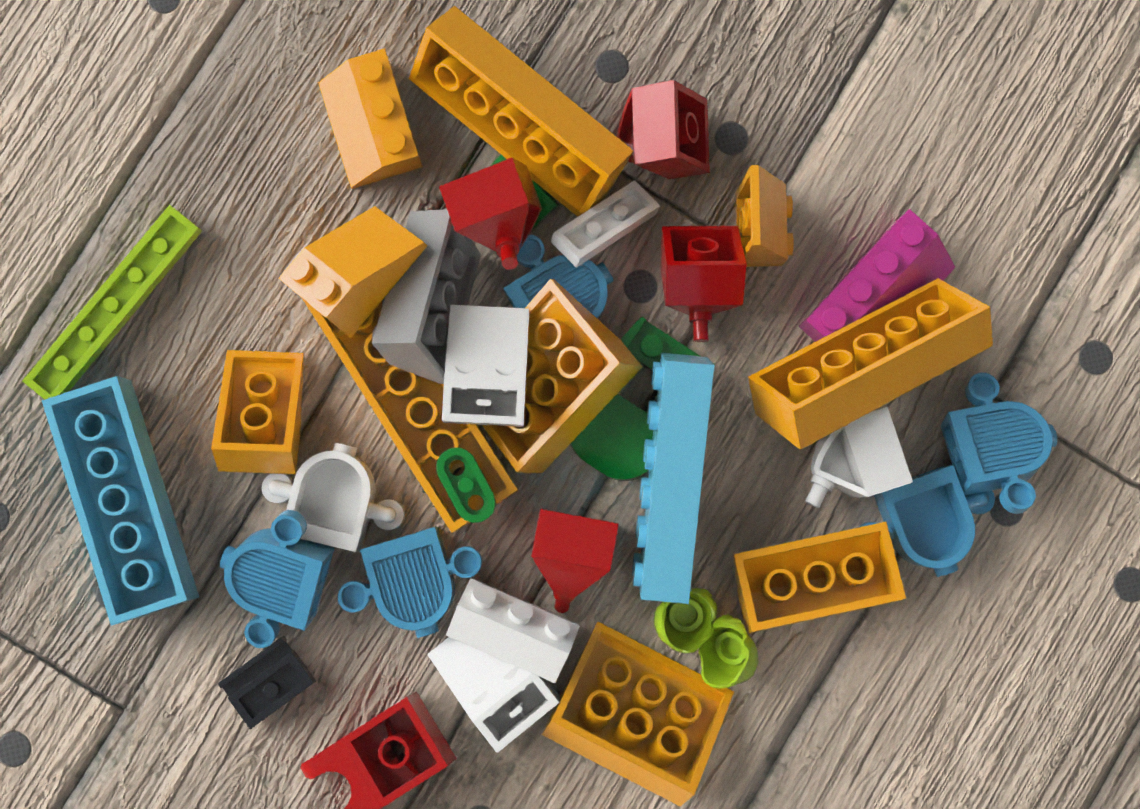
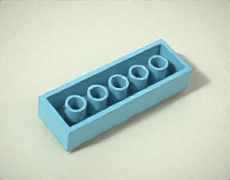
M661 353L660 362H653L651 385H653V390H657L656 401L649 400L647 424H649V430H653L652 439H645L643 462H645V469L649 470L648 478L641 477L639 500H641V509H645V515L637 516L635 535L637 547L641 548V553H634L632 562L633 586L639 587L641 600L689 604L714 364L708 357Z
M115 376L42 400L111 626L199 598L132 380Z

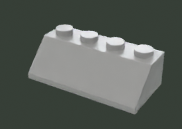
M447 209L410 211L405 229L422 240L427 247L382 300L383 307L378 324L373 330L372 344L390 365L439 384H444L450 305H468L481 253L471 239L455 232Z

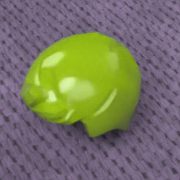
M703 588L690 589L689 604L661 602L654 612L653 619L658 637L677 652L684 654L694 653L711 637L714 631L713 621L716 619L717 605L711 593Z
M730 614L723 615L714 621V631L711 637L699 648L698 652L702 663V679L706 684L718 689L730 688L748 681L754 676L759 663L757 647L747 633L742 621L738 618H733Z

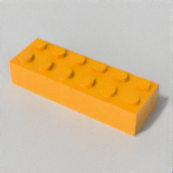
M453 6L426 27L408 78L506 159L514 158L527 165L531 179L577 217L599 204L608 195L633 153L629 146L456 6Z
M937 278L748 376L755 414L801 450L992 347L990 306Z

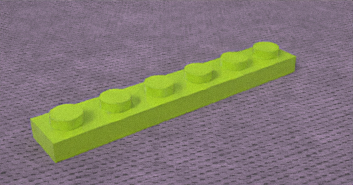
M169 204L22 382L44 400L69 392L201 234L202 230Z

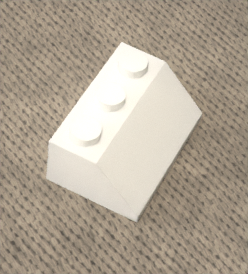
M470 578L456 607L446 636L556 683L569 656L580 626L564 617L479 580Z

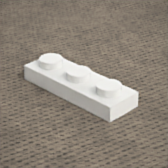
M634 180L555 231L550 242L577 268L655 216L660 205Z

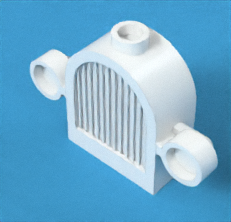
M339 443L334 444L333 451L321 452L307 459L297 471L294 481L287 474L272 473L262 483V493L268 501L273 503L288 501L286 510L297 511L305 518L307 530L301 539L353 552H359L363 547L369 519H374L376 525L381 529L393 530L400 527L404 522L405 510L401 503L396 500L387 499L374 504L376 486L370 469L362 460L355 457L357 448Z

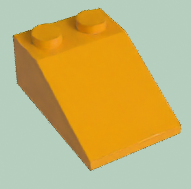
M751 165L735 193L736 226L739 228L747 267L782 266L788 260V256L793 255L794 249L793 233H787V218H792L793 213L792 196H786V184L761 166Z
M374 206L304 247L281 274L279 279L351 338L426 249L427 245Z
M227 350L211 447L218 472L296 474L301 431L304 353Z

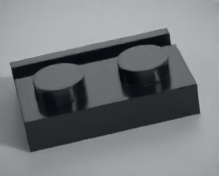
M282 636L220 681L218 685L224 689L229 696V701L251 730L316 682V680L295 650H292L287 643L285 636Z

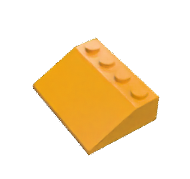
M550 279L525 307L529 309L524 427L482 425L517 473H543L642 368V365L623 342L554 279Z
M597 621L560 694V703L554 707L541 735L681 807L695 795L734 691L729 688L718 689L711 687L705 683L701 674Z

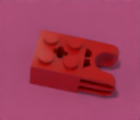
M415 692L302 763L300 769L304 776L310 780L326 772H338L344 775L351 786V798L344 809H381L449 766L457 758L419 694ZM398 742H401L405 751L397 755L394 747L397 746Z

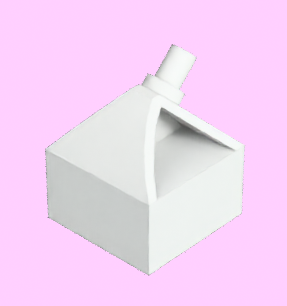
M888 407L874 410L818 440L811 464L813 477L810 482L813 483V486L805 502L820 508L827 491L832 492L833 488L838 489L851 498L870 497L913 483Z

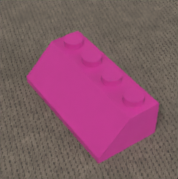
M908 209L798 327L816 342L937 278L944 281L955 269V265L939 235L913 211Z

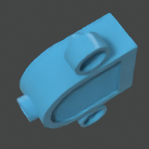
M529 235L517 255V260L520 265L528 267L532 271L503 288L513 308H525L550 279H554L600 320L606 307L607 285L614 281L605 264L601 262L596 265L592 261L587 260L576 268L564 255L556 256L544 262L545 249L543 242L537 236Z
M977 373L971 377L965 387L966 398L975 407L948 412L940 425L944 440L965 495L1002 488L999 498L1003 508L1010 513L1021 514L1032 506L1036 498L1033 486L1027 481L1046 462L1052 447L1057 445V434L1053 425L1047 424L1041 414L1028 405L1013 401L993 403L1000 389L997 379L988 373Z
M954 465L942 466L912 477L913 483L874 495L883 522H887L895 551L911 564L933 568L936 577L959 570L957 563L968 554L975 538V523L972 514H985L992 509L995 503V496L992 490L965 495ZM865 522L859 525L858 527L873 525L877 523Z
M294 510L283 511L272 522L271 528L252 533L237 548L227 546L220 560V568L224 569L225 586L232 599L243 609L257 614L246 625L244 631L246 640L256 648H266L273 643L280 631L278 622L305 631L318 611L334 547L301 539L307 530V523L305 518Z
M438 526L360 550L369 584L358 580L345 583L339 589L338 602L345 611L355 613L366 608L370 600L374 598L379 612L389 623L401 629L415 630L417 638L424 637L439 631L437 621L451 607L455 595L453 574L462 578H470L476 575L481 569L482 557L475 548L464 546L457 549L452 554L451 559H448Z

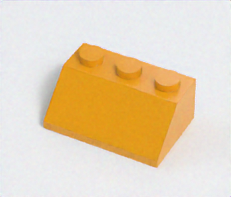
M385 48L348 59L318 82L352 189L423 167Z

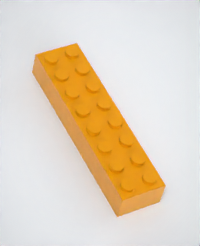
M303 299L451 533L458 531L470 522L464 520L458 514L437 475L436 464L444 451L450 448H462L474 456L495 495L496 505L519 491L477 424L444 423L442 421L444 384H439L390 365L373 346L372 334L374 327L378 324L383 307L382 301L350 338ZM456 460L451 464L450 470L452 474L459 476L464 472L465 466L462 461ZM474 495L469 500V506L473 510H480L484 505L483 498L479 495Z

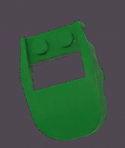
M642 316L620 339L637 361L651 371L653 362H660L661 353L700 356L646 321ZM617 394L570 443V446L581 460L611 479L618 481L639 479L649 473V470L645 469V462H643L645 439H652L653 430H649V424H647L648 413Z

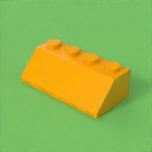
M887 522L733 554L738 598L747 633L906 599Z

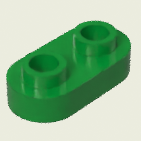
M450 448L444 451L438 458L436 471L458 514L464 520L472 523L487 520L495 510L496 498L474 456L462 448ZM456 460L462 461L465 466L464 472L459 476H455L450 470L451 464ZM474 495L481 496L484 501L483 507L477 511L469 506V500Z

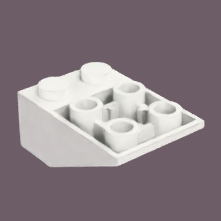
M450 305L442 421L444 423L524 427L529 309Z
M448 637L427 654L472 722L497 753L560 703V696L546 679Z

